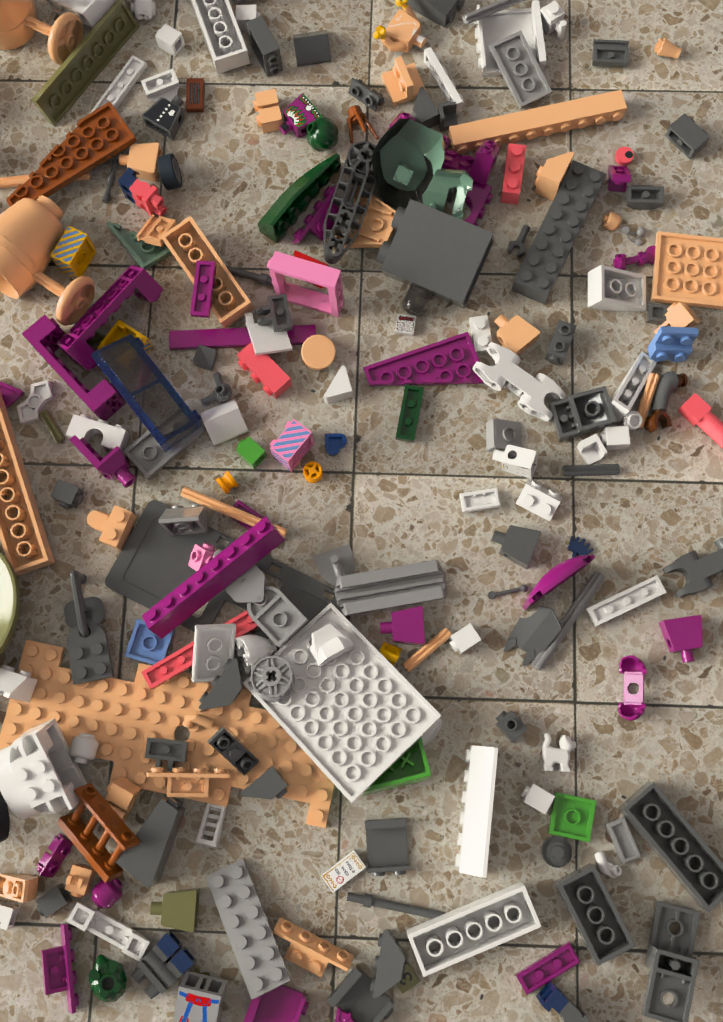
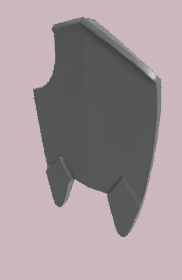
M540 606L532 616L527 618L520 617L506 642L504 652L517 645L526 652L522 663L523 666L535 659L562 629L553 608Z

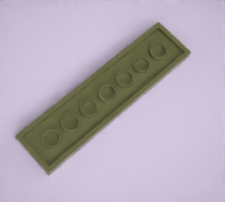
M117 0L32 98L34 104L51 125L56 126L139 28L124 0Z

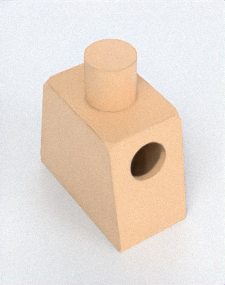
M132 144L129 155H119V164L126 165L127 168L130 167L134 170L137 178L158 182L159 169L157 160L163 154L160 144Z
M501 314L495 320V323L500 327L496 335L497 340L502 347L510 349L518 356L535 343L541 333L519 315H515L511 320H508Z

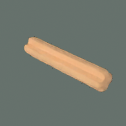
M650 373L637 410L643 419L639 428L644 426L660 376L655 373Z
M444 628L403 663V667L408 672L412 671L446 642L452 635L451 632Z

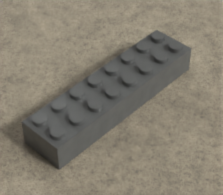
M572 161L514 279L512 291L545 305L603 185L606 173L577 161Z

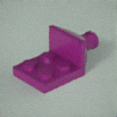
M74 435L69 439L106 479L115 481L118 479L125 488L131 486L136 481V477L128 470L130 468L129 458L118 446L102 458L83 437L79 439Z

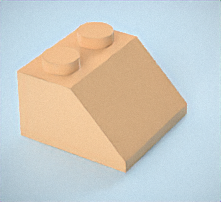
M573 152L547 159L544 166L540 165L534 183L536 186L535 194L552 201L554 200L572 163Z

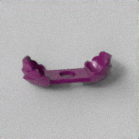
M629 655L623 657L619 663V673L624 674L623 702L618 703V713L621 717L634 721L644 713L646 708L644 703V674H647L642 660L636 656ZM630 684H638L639 691L637 694L629 692Z

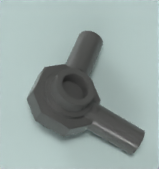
M220 372L213 374L216 387L213 394L201 399L203 406L215 400L224 402L230 399L232 395L231 387L223 383Z

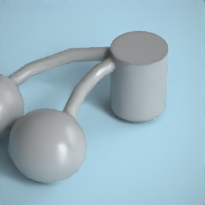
M628 226L621 228V232L625 233L632 243H635L636 246L643 245L641 238L633 241L628 233L643 237L646 232L645 228L639 227L636 232H630Z

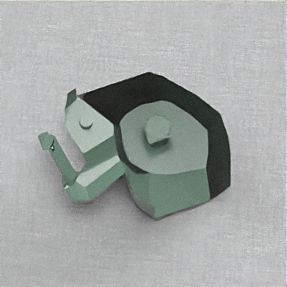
M411 119L398 120L382 136L371 156L373 174L380 197L385 204L395 209L399 206L407 208L410 199L443 212L449 189L456 187L457 194L452 215L462 219L466 194L472 190L473 178L465 170L441 169L445 157L443 134Z

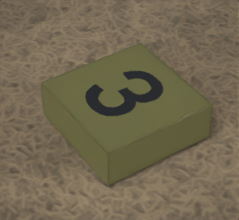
M409 962L405 966L404 979L397 983L402 994L420 982Z

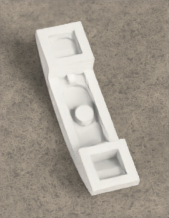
M81 902L76 903L66 921L84 932L87 930L122 949L121 952L139 962L150 943V940L128 925Z

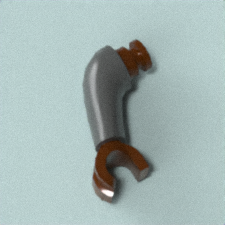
M674 371L664 373L659 378L653 396L652 412L654 414L646 418L644 423L645 430L650 433L657 430L659 427L658 420L661 423L662 429L672 426L670 416L666 413L671 393L676 391L677 388L687 386L688 378L685 373L676 374Z

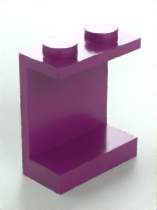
M281 985L251 1000L243 1022H298L301 1014L305 1016L309 1002L306 1001L307 994Z

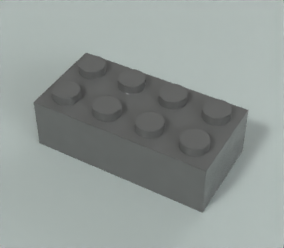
M589 863L554 881L593 962L597 966L636 947L595 865Z

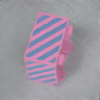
M295 419L292 422L288 421L285 425L286 429L277 440L274 439L270 443L273 458L291 472L315 443L312 432Z

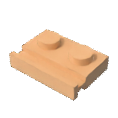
M152 214L136 235L137 241L143 240L147 244L162 247L164 241L160 236L177 225L176 220L162 216L157 218Z

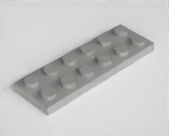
M245 859L234 862L206 876L251 1000L291 981L288 968Z

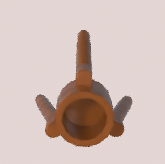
M354 105L348 109L349 117L346 119L350 143H353L352 123L354 125L360 124L363 132H366L363 121L375 139L378 140V135L366 118L365 113H362L360 106Z

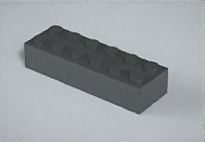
M648 781L620 805L618 809L703 910L710 912L723 900V863L654 782Z

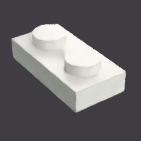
M488 315L469 317L472 342L476 353H488L486 348L492 342Z

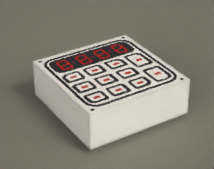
M398 314L395 334L413 336L416 316Z

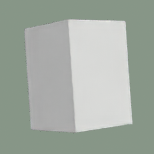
M235 399L200 413L214 446L249 432Z

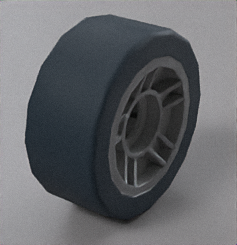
M174 154L159 156L157 160L158 169L164 187L167 190L182 187L181 171Z

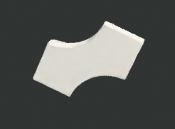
M50 380L31 384L28 398L23 403L17 405L18 416L22 425L39 421V413L48 401L54 399Z

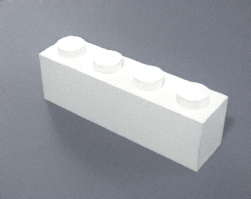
M3 665L0 668V695L29 703L38 680L31 678L32 673L22 670L16 673L14 672L15 668Z

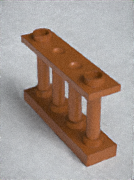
M89 783L74 789V793L79 797L80 802L74 812L59 817L57 824L102 880L107 883L123 873V868L116 863L123 851L139 845L141 841L95 787ZM86 807L93 814L87 825L80 818ZM98 821L105 828L100 839L93 833ZM110 837L118 844L112 855L105 848Z

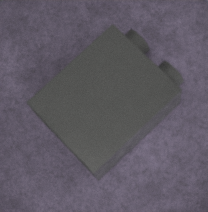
M410 199L407 208L401 206L397 208L391 223V227L397 229L392 243L387 241L382 243L376 261L382 264L381 270L386 276L465 309L495 241L494 234Z

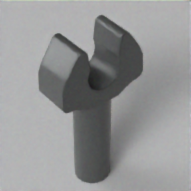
M528 225L523 226L516 241L509 242V255L514 248L519 249L517 258H520L526 252L523 242L530 230Z

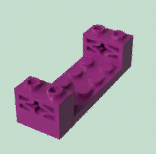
M399 113L390 123L389 129L400 119H411L416 122L417 118L412 117L409 113ZM484 140L476 151L475 158L469 155H459L454 150H445L441 169L465 170L473 178V181L486 185L493 174L501 146L497 145L495 141Z
M130 265L56 345L77 365L88 371L97 366L101 356L86 343V340L93 338L96 333L95 331L105 325L108 317L112 313L117 312L121 307L120 304L124 300L129 299L133 294L140 300L152 303L160 298L164 289L144 268Z
M43 315L25 330L22 335L99 419L108 420L125 405V402L122 400L123 394L113 382L108 383L105 379L89 391L74 373L66 367L62 360L55 355L54 352L59 349L56 344L66 333L53 318L49 320L46 315Z

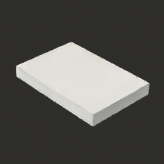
M235 623L195 625L191 676L193 683L212 682L217 675L221 677L225 671L223 669L225 663L229 658L233 660L236 635Z

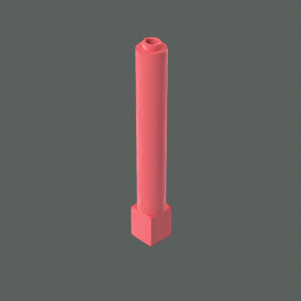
M694 393L679 408L678 412L693 426L697 425L723 449V422L710 411L712 408Z

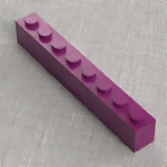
M265 516L144 613L142 618L148 629L161 639L164 638L285 541L279 530Z

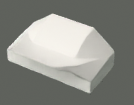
M173 69L141 81L147 98L152 99L154 102L161 97L172 101L180 87Z
M332 623L312 633L310 651L319 667L354 648V644L345 629H339Z

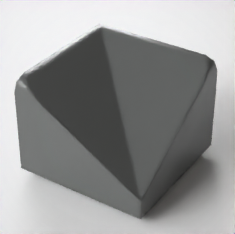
M199 344L193 358L194 365L212 371L218 357L217 350Z

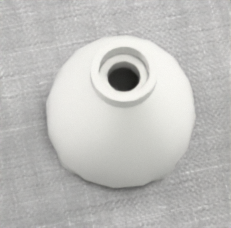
M250 634L235 638L237 647L234 648L236 657L242 661V670L245 675L251 674L254 665L259 660L272 656V654L277 652L276 644L270 638L267 639L259 635Z

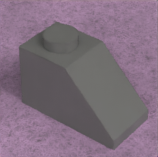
M422 86L419 89L413 106L412 117L417 118V123L432 128L439 124L440 113Z
M272 766L240 792V794L245 797L274 799L276 797L279 800L288 792L286 788L289 784L276 767Z

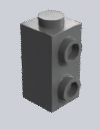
M562 320L558 321L545 360L554 365L563 364L577 325Z

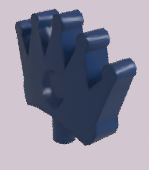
M573 536L570 537L567 548L568 551L573 552V558L577 555H588L594 549L588 550L590 543L584 546L585 539L579 543L580 537H577L573 542Z

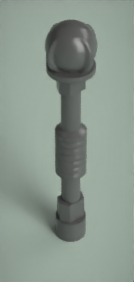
M122 152L111 157L113 161L112 168L108 175L107 188L102 199L103 203L109 204L110 191L114 185L115 171L119 163V155L123 154Z

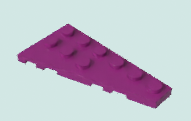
M468 332L363 367L369 386L485 384L472 369L477 361L480 362Z

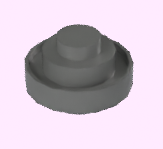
M551 836L543 842L541 855L548 865L560 868L570 862L572 848L566 839L560 836Z

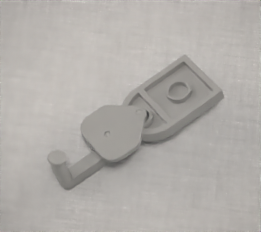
M222 550L215 551L213 556H217ZM253 565L225 588L226 592L235 602L247 603V611L251 619L278 648H281L309 621L279 589L273 586H265V575L256 565Z

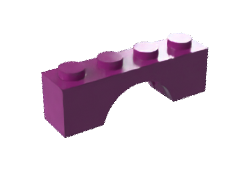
M473 181L472 190L468 191L465 198V203L468 205L471 214L464 221L475 226L479 225L477 222L484 217L486 204L489 205L493 198L491 185H484Z

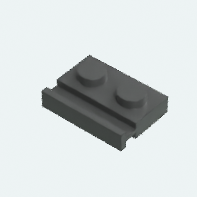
M594 39L592 66L627 67L629 63V41Z

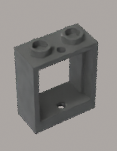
M259 16L246 22L250 45L266 76L276 75L283 71L280 48L263 17Z

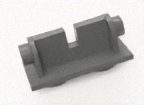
M352 78L348 93L376 112L378 103L382 104L384 101L383 95L374 89L370 90V87L363 83L361 79L355 80Z

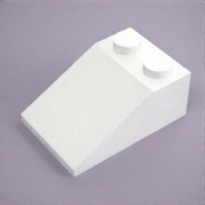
M604 265L596 267L588 272V307L603 311H646V275Z

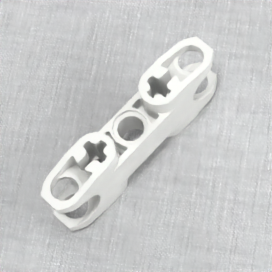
M490 342L486 350L495 360V365L488 366L477 361L472 368L473 371L492 389L500 391L503 386L520 397L517 404L523 411L548 422L553 414L544 405V398H550L555 401L562 400L566 397L564 391L554 380L545 374L538 373L534 378L518 366L521 359L517 354L508 348Z

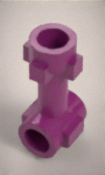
M641 251L637 255L627 258L626 254H616L615 259H613V267L626 270V265L637 263L638 266H643V264L648 263V254Z

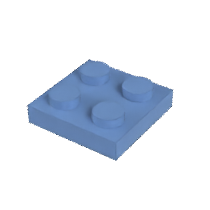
M137 619L125 657L151 665L156 664L167 657L175 630H172L161 639L148 629L144 620Z

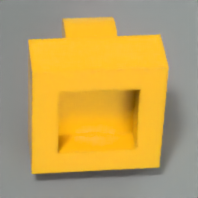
M384 642L379 652L394 665V663H397L402 649Z

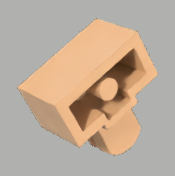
M675 302L667 309L668 312L665 314L667 321L661 326L695 327L701 320L688 304L681 302L677 304ZM661 326L654 331L655 335Z
M114 505L110 515L98 510L91 511L87 516V523L93 529L102 532L99 538L100 542L121 551L130 535L137 516L129 510Z

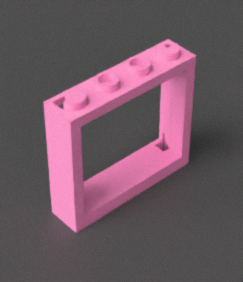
M275 251L273 258L268 260L267 268H269V275L271 276L276 295L286 294L289 303L339 317L344 304L341 270ZM284 275L327 287L329 295L286 283Z

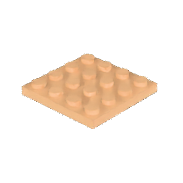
M658 231L656 234L651 301L670 304L681 302L688 304V306L723 310V238Z

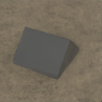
M327 30L293 35L297 67L331 62Z

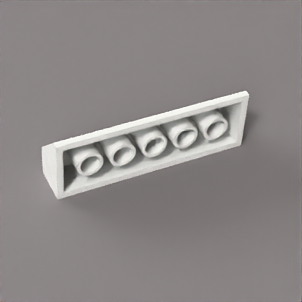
M471 745L470 749L466 750L465 761L469 762L468 770H464L463 782H467L466 791H462L461 803H465L464 812H460L459 824H463L462 833H458L457 845L461 846L460 854H456L455 867H459L458 871L460 873L486 878L498 748Z

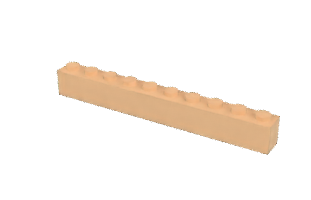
M622 90L449 126L448 138L450 139L451 150L456 151L457 154H465L469 151H477L484 140H492L497 145L516 143L525 139L531 140L543 135L549 136L557 132H567L571 129H582L594 124L601 125L608 121H618L624 118L627 106Z

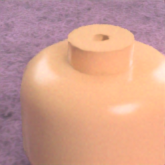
M614 212L605 214L602 218L603 227L615 231L621 224V216Z

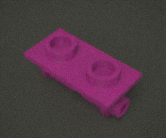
M59 833L58 836L55 835L48 847L52 854L45 852L37 864L38 868L36 870L40 872V876L53 878L65 857L70 853L73 843L70 839H66L64 834Z

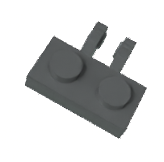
M286 294L268 296L269 306L256 308L255 313L257 315L271 314V316L258 318V325L266 326L272 323L274 332L292 330Z
M147 737L145 758L156 759L155 767H162V760H169L167 771H172V768L175 767V761L186 762L189 742Z

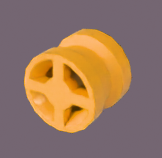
M311 461L305 464L303 468L305 479L309 483H317L322 479L323 471L319 463Z
M228 471L224 473L223 477L215 479L226 495L230 493L232 488L239 486Z

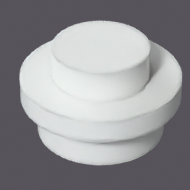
M629 411L623 419L624 426H628L630 430L639 428L643 421L642 416L637 411Z

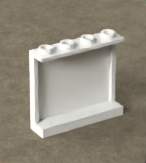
M539 0L532 1L531 8L502 10L473 22V24L477 25V28H475V39H478L476 52L480 54L478 69H481L482 77L502 75L489 50V46L520 30L541 71L544 72L547 60Z

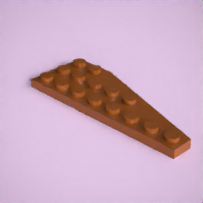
M110 101L78 121L77 127L65 135L66 139L60 145L57 144L41 161L40 167L36 172L32 171L24 185H19L6 199L10 207L22 198L37 200L41 195L49 197L137 142L135 136Z

